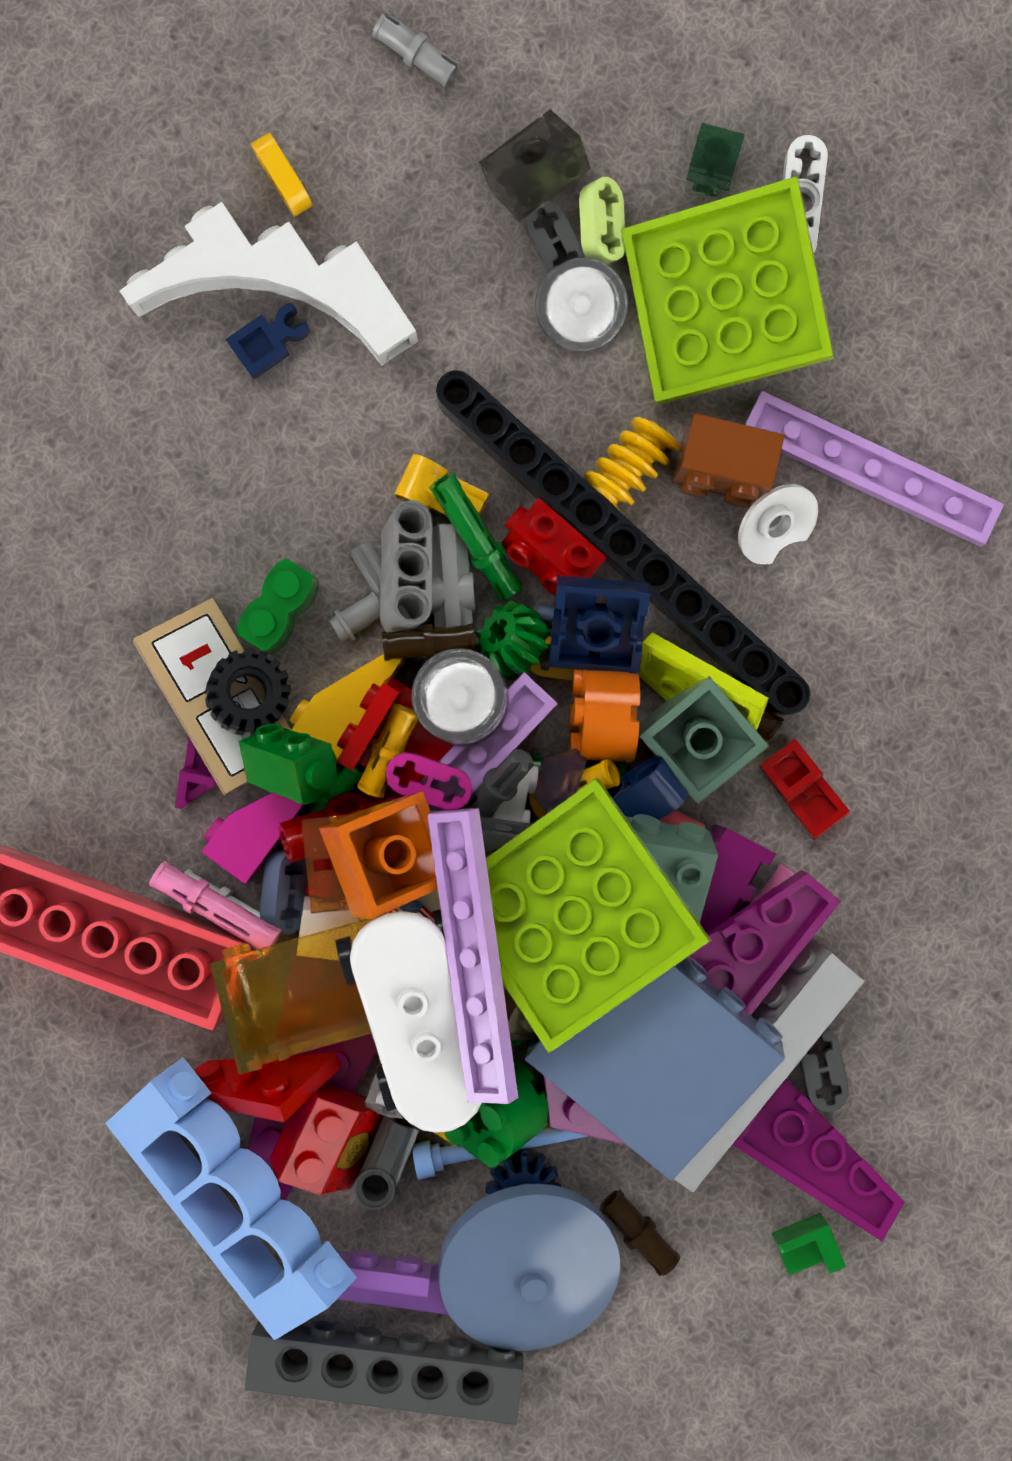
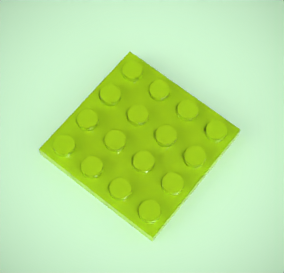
M797 176L621 229L654 398L658 405L835 359L800 183Z
M598 779L591 781L486 858L502 981L548 1053L563 1045L712 941Z

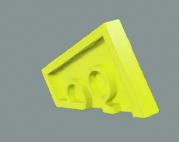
M653 632L643 641L639 677L666 701L710 676L757 731L769 699L768 697Z

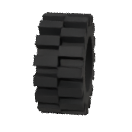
M244 649L243 653L238 654L237 650L229 653L226 659L222 658L217 662L206 684L205 692H207V697L205 701L206 706L212 710L211 717L214 721L219 719L222 722L221 727L228 731L229 728L236 730L235 734L243 735L245 732H250L253 735L258 727L273 724L279 720L288 706L291 685H287L286 681L289 676L286 670L281 672L278 668L281 663L276 658L270 661L266 658L268 653L260 651L258 655L253 654V649ZM243 676L257 679L265 690L263 703L251 709L237 705L230 693L231 684L236 679Z

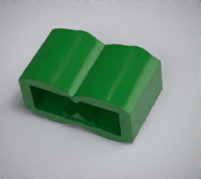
M287 558L279 561L266 576L261 596L252 601L242 613L237 626V635L270 655L279 651L291 637L295 626V618L303 614L313 603L318 592L319 580Z

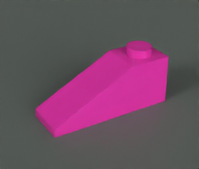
M270 793L228 815L225 820L218 817L203 837L208 843L202 850V853L238 880L247 884L254 879L265 864L268 855L281 842L278 831L279 823L299 817L308 804H299L276 793Z

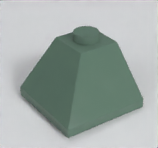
M710 676L672 696L639 723V737L656 756L663 757L697 804L769 747L766 741Z

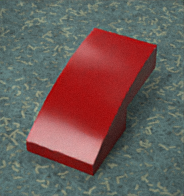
M796 739L759 765L767 779L813 840H816L850 814L851 811L822 777L823 772Z

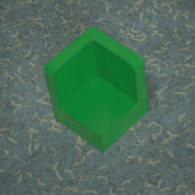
M821 1213L771 1233L789 1274H795L821 1262L829 1274L846 1268L830 1226Z

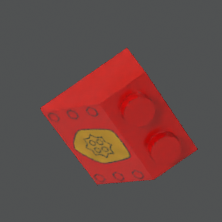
M325 1083L288 1118L270 1156L278 1182L318 1195L352 1188L369 1152L383 1115L365 1106L367 1097Z

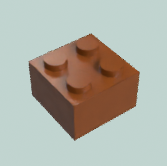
M694 413L683 435L682 449L679 452L672 483L682 485L681 492L686 495L705 498L708 492L724 495V502L729 505L749 508L751 502H755L773 488L785 434Z

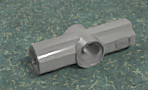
M440 524L432 527L431 615H434L435 628L468 625L473 623L472 612H476L473 572H470L468 548L452 524ZM451 654L437 655V660Z

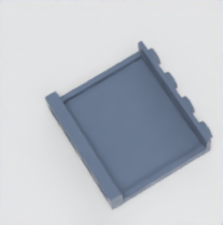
M687 957L554 1051L548 1053L538 1036H536L530 1043L525 1057L529 1064L671 1182L785 1059L783 1042L781 1041L783 1036L777 1028L764 1018L756 1021L743 1010L746 1007L744 1002L733 991L726 987H723L720 991L706 979L709 976L707 971L691 957Z

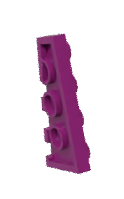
M786 1078L732 1145L883 1242L905 1202L868 1162L858 1155L836 1128L826 1121L804 1094L800 1093Z

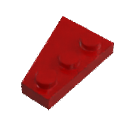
M334 1052L209 1060L199 1065L194 1071L211 1092L207 1098L218 1104L223 1110L285 1122L341 1068L337 1053Z

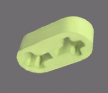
M600 177L584 186L580 192L581 245L586 258L598 261L606 266L622 258L625 253L621 229L625 228L624 199L619 185L613 179Z

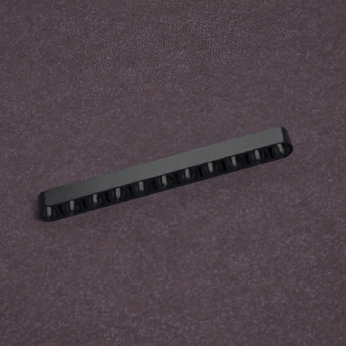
M453 370L441 376L437 383L436 394L439 408L444 415L535 498H540L601 551L607 557L605 561L629 582L647 583L642 574L643 568L646 565L655 564L663 569L666 576L665 582L659 586L650 585L649 601L734 679L768 697L766 707L776 715H791L799 713L806 708L811 694L809 685L795 670L485 388L464 371ZM454 387H462L467 390L469 397L462 404H451L445 399L447 391ZM488 416L495 417L502 423V427L495 434H484L477 427L480 420ZM527 446L534 452L535 458L529 464L520 465L511 459L510 453L516 447ZM553 475L562 477L567 483V490L560 495H551L543 487V482L546 478ZM584 505L595 507L599 511L600 521L590 526L582 524L577 519V509ZM619 534L625 535L632 542V552L625 556L615 554L609 545L610 538ZM689 594L696 599L698 610L694 616H684L677 610L676 598L678 595ZM712 624H723L728 628L731 637L727 646L720 647L711 641L709 631ZM748 653L756 654L763 662V671L758 677H751L743 669V659ZM782 683L791 685L796 693L795 702L789 708L782 706L777 701L776 691Z

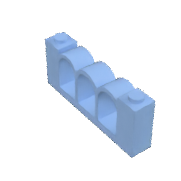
M182 1057L151 1080L105 1124L273 1340H276L328 1309L357 1277L329 1241L321 1245L318 1230L310 1217L298 1206L287 1200L280 1199L281 1190L271 1168L260 1156L248 1149L240 1148V1137L234 1122L218 1104L207 1098L211 1094L210 1090L184 1057ZM176 1132L185 1136L194 1145L199 1153L202 1165ZM217 1184L227 1189L234 1196L241 1208L243 1217ZM259 1237L267 1241L277 1251L278 1255L282 1259L284 1269L280 1266V1264L273 1257L270 1251L262 1243Z

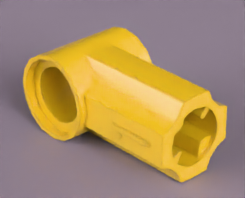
M413 454L393 495L403 502L406 498L420 502L427 507L429 512L432 510L447 517L442 506L430 491L429 486L443 475H448V470L426 457ZM458 479L464 492L481 516L489 498V493Z

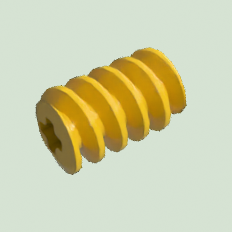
M634 417L630 425L633 432L625 430L620 433L618 438L622 446L611 444L608 447L607 453L610 459L604 457L597 459L595 466L599 473L587 471L583 477L619 511L620 509L617 506L619 501L630 506L635 503L629 493L630 488L643 493L646 490L640 478L643 474L653 479L658 477L652 465L654 461L665 466L670 463L664 452L665 448L678 453L682 449L677 440L664 428L651 420L641 417Z

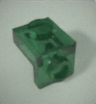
M701 122L686 180L694 182L693 191L718 197L719 190L729 192L744 133Z

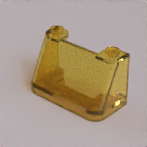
M358 918L359 921L252 951L249 942L221 950L223 959L210 963L238 1075L262 1069L265 1063L278 1059L282 1061L298 1053L372 1033L357 985L348 986L335 943V940L350 936L352 941H354L358 932L371 919Z

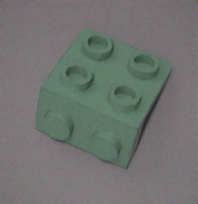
M638 814L634 817L625 816L700 923L718 858L710 830H706L704 827L691 822H682L679 825L662 823L655 817Z

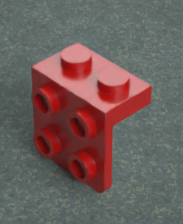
M391 676L381 686L373 683L359 707L366 710L358 725L352 722L348 724L337 743V746L342 748L343 751L336 762L351 771L359 763L367 767L373 752L370 749L374 739L379 738L383 731L393 703L401 704L418 713L416 706L417 692ZM419 717L404 751L440 761L454 745L443 742L427 730ZM406 761L404 767L397 766L393 772L400 776L399 784L402 786H407L410 780L420 782L425 775L414 771L415 763L412 761Z

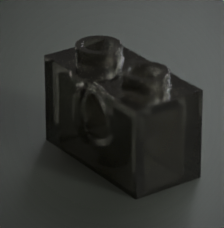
M551 109L479 161L491 192L519 221L591 169L580 135Z

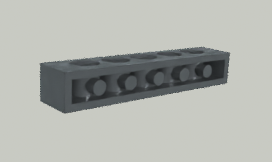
M258 1320L251 1336L245 1390L517 1425L523 1378V1354L515 1353V1350H504L489 1346L488 1349L473 1348L468 1341L460 1338H448L444 1340V1344L426 1342L425 1336L413 1332L402 1333L399 1335V1338L381 1336V1331L373 1327H358L355 1329V1332L339 1331L335 1324L326 1321L312 1322L310 1327L299 1325L278 1339L273 1340ZM293 1348L300 1349L307 1355L308 1359L300 1362L294 1361L288 1356L287 1350ZM343 1354L349 1357L353 1364L348 1367H340L332 1361L331 1357ZM381 1360H389L398 1369L385 1373L377 1368L376 1363ZM425 1366H435L441 1370L442 1374L437 1378H427L420 1370ZM477 1371L483 1373L487 1379L480 1384H473L468 1382L465 1376L470 1372Z

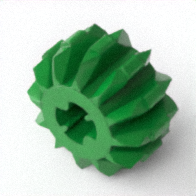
M510 600L505 607L496 605L490 618L483 617L485 625L475 633L479 639L475 644L476 653L478 656L491 662L504 679L508 678L513 681L524 672L529 675L533 664L541 665L539 656L542 652L549 649L545 640L551 631L546 627L545 620L540 617V613L530 606L526 607L523 604Z

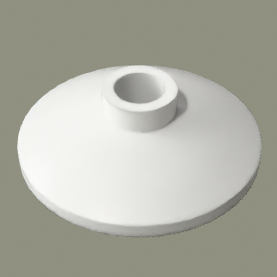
M798 484L781 485L762 495L749 508L741 522L738 533V544L741 552L754 563L772 564L782 548L794 542L806 541L812 533L818 517V504L815 496L807 488Z

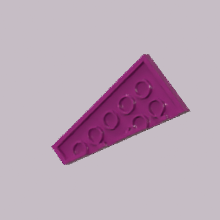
M800 870L709 931L707 935L712 941L689 957L697 961L707 971L709 976L706 979L720 991L723 987L733 991L744 1002L746 1007L743 1010L751 1016L841 901L811 875Z

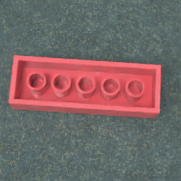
M0 846V952L214 1031L224 1021L252 945L207 920L11 847Z

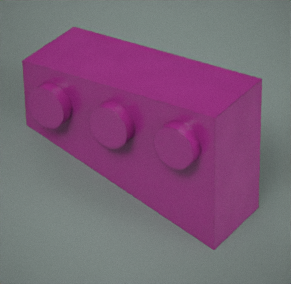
M714 825L710 832L718 858L700 919V925L706 933L735 915L743 900L747 902L750 900L755 891V887L751 886L762 862L770 866L776 856V853L719 825Z

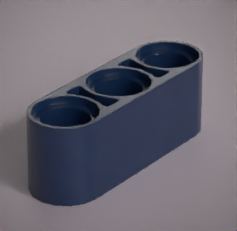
M659 755L643 761L620 776L621 782L619 786L606 789L621 812L627 817L644 814L661 820L680 807L688 797L686 788L663 757Z

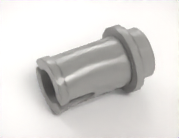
M373 591L340 613L337 609L333 611L335 616L328 619V622L341 642L347 639L354 641L355 634L380 619V601Z

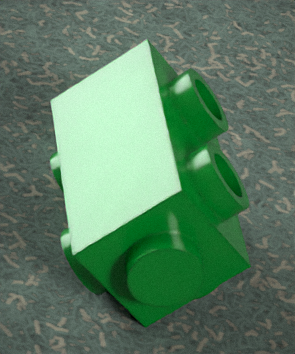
M276 723L260 726L255 730V734L238 741L247 782L270 793H276L299 804H309L321 799L322 794L339 786L336 772L337 759L332 750L331 743L313 738L307 733L295 732Z

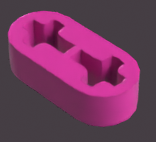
M411 752L397 754L387 765V782L392 790L401 795L407 796L423 791L428 804L447 810H456L463 807L471 797L472 785L470 778L457 767ZM406 761H412L415 763L414 771L428 776L426 783L410 780L407 786H402L399 784L400 776L393 773L396 766L404 767ZM451 776H457L459 778L458 785L464 789L462 796L454 795L451 801L443 799L444 791L431 786L433 778L448 782Z

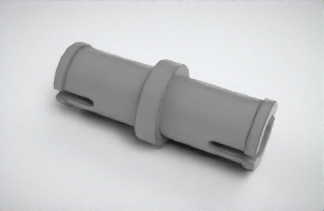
M385 11L384 15L382 14L373 29L372 37L404 58L403 63L409 68L416 66L447 89L449 86L448 81L452 82L461 67V63L430 43V36L423 31L416 33L392 16V13L389 11Z

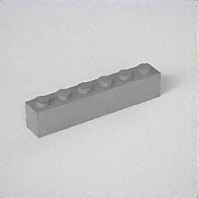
M814 939L809 941L751 1014L756 1021L760 1018L766 1019L783 1036L781 1041L783 1042L785 1059L674 1179L691 1192L696 1190L865 982L833 953Z

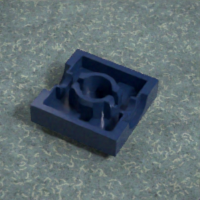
M558 575L549 667L639 674L642 657L643 627L645 616L648 614L650 600V584ZM596 595L607 596L606 604L595 603ZM591 650L594 652H600V654H589V652Z

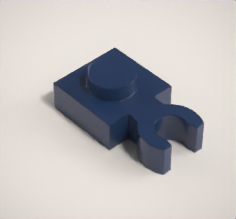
M293 303L282 306L276 314V320L271 324L261 314L226 338V341L253 380L290 355L283 345L287 341H301L309 335L310 328L306 322L300 324L297 328H289L287 326L288 319L298 313Z

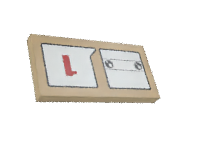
M211 598L133 638V644L225 796L248 783L238 741L251 736V733L245 732L243 735L235 734L236 730L229 728L228 731L221 727L222 722L219 719L214 721L210 715L212 712L211 708L206 706V684L217 662L222 658L226 659L229 653L237 650L238 654L244 651L216 602ZM243 676L231 684V697L240 707L251 709L263 703L265 690L257 679ZM281 715L275 723L291 730L285 718Z

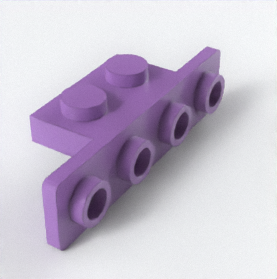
M336 1250L357 1277L337 1299L449 1315L441 1297L438 1264L425 1263L423 1260L412 1256L389 1258L378 1256L377 1253L368 1250H353L352 1252Z

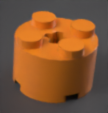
M573 670L572 696H578V698H574V704L569 705L568 730L577 731V733H570L569 760L603 761L610 759L613 762L634 761L637 752L640 721H637V706H640L639 674L619 671Z

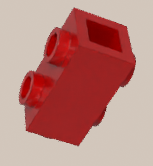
M540 498L529 510L521 505L504 524L510 532L501 543L507 550L509 557L519 566L527 567L541 580L543 587L554 596L556 595L558 575L590 578L607 558Z

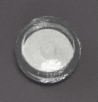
M592 258L569 259L554 266L539 284L535 298L536 316L543 332L556 344L574 351H590L609 343L621 330L628 309L626 289L619 275L607 264Z
M456 648L434 655L420 668L412 687V705L417 719L431 734L448 744L468 746L486 740L499 729L508 711L509 692L503 676L489 659L473 650Z

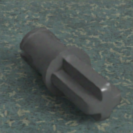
M515 749L498 768L488 770L483 777L482 785L471 795L467 802V805H472L468 809L479 808L481 817L491 818L503 802L510 801L516 796L518 791L517 785L533 767L532 757L527 756L522 749Z

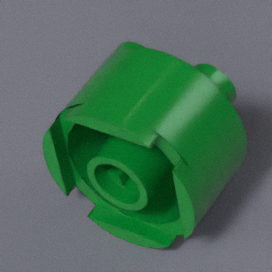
M513 1058L518 1098L509 1104L481 1103L477 1113L465 1125L453 1131L444 1132L452 1144L462 1145L471 1155L489 1167H496L542 1131L548 1121V1104L544 1092L537 1095L530 1083L535 1079L534 1075L524 1064Z

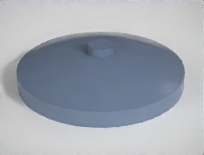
M525 1184L505 1188L473 1204L450 1228L442 1244L438 1260V1279L442 1301L456 1325L473 1339L483 1344L515 1351H529L551 1347L585 1330L601 1315L609 1304L616 1290L620 1273L618 1246L612 1228L603 1213L582 1195L563 1187L547 1184Z

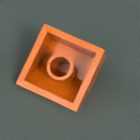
M423 791L360 810L319 828L353 917L372 920L438 890L428 814L431 811Z

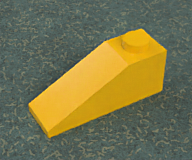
M383 654L318 692L312 697L310 702L303 699L290 718V722L295 724L292 730L298 733H307L313 738L331 743L332 750L338 760L343 749L338 747L337 743L348 724L352 722L358 725L366 710L359 707L370 686L373 683L381 686L389 676L394 678L407 658L384 661Z

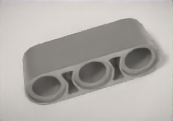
M414 500L400 503L382 527L380 620L386 632L417 630L431 613L432 517L426 506ZM399 521L408 523L414 530V533H409L402 529ZM398 563L407 564L412 569L414 576L403 573ZM398 605L409 608L413 614V619L410 620L402 616L398 610Z

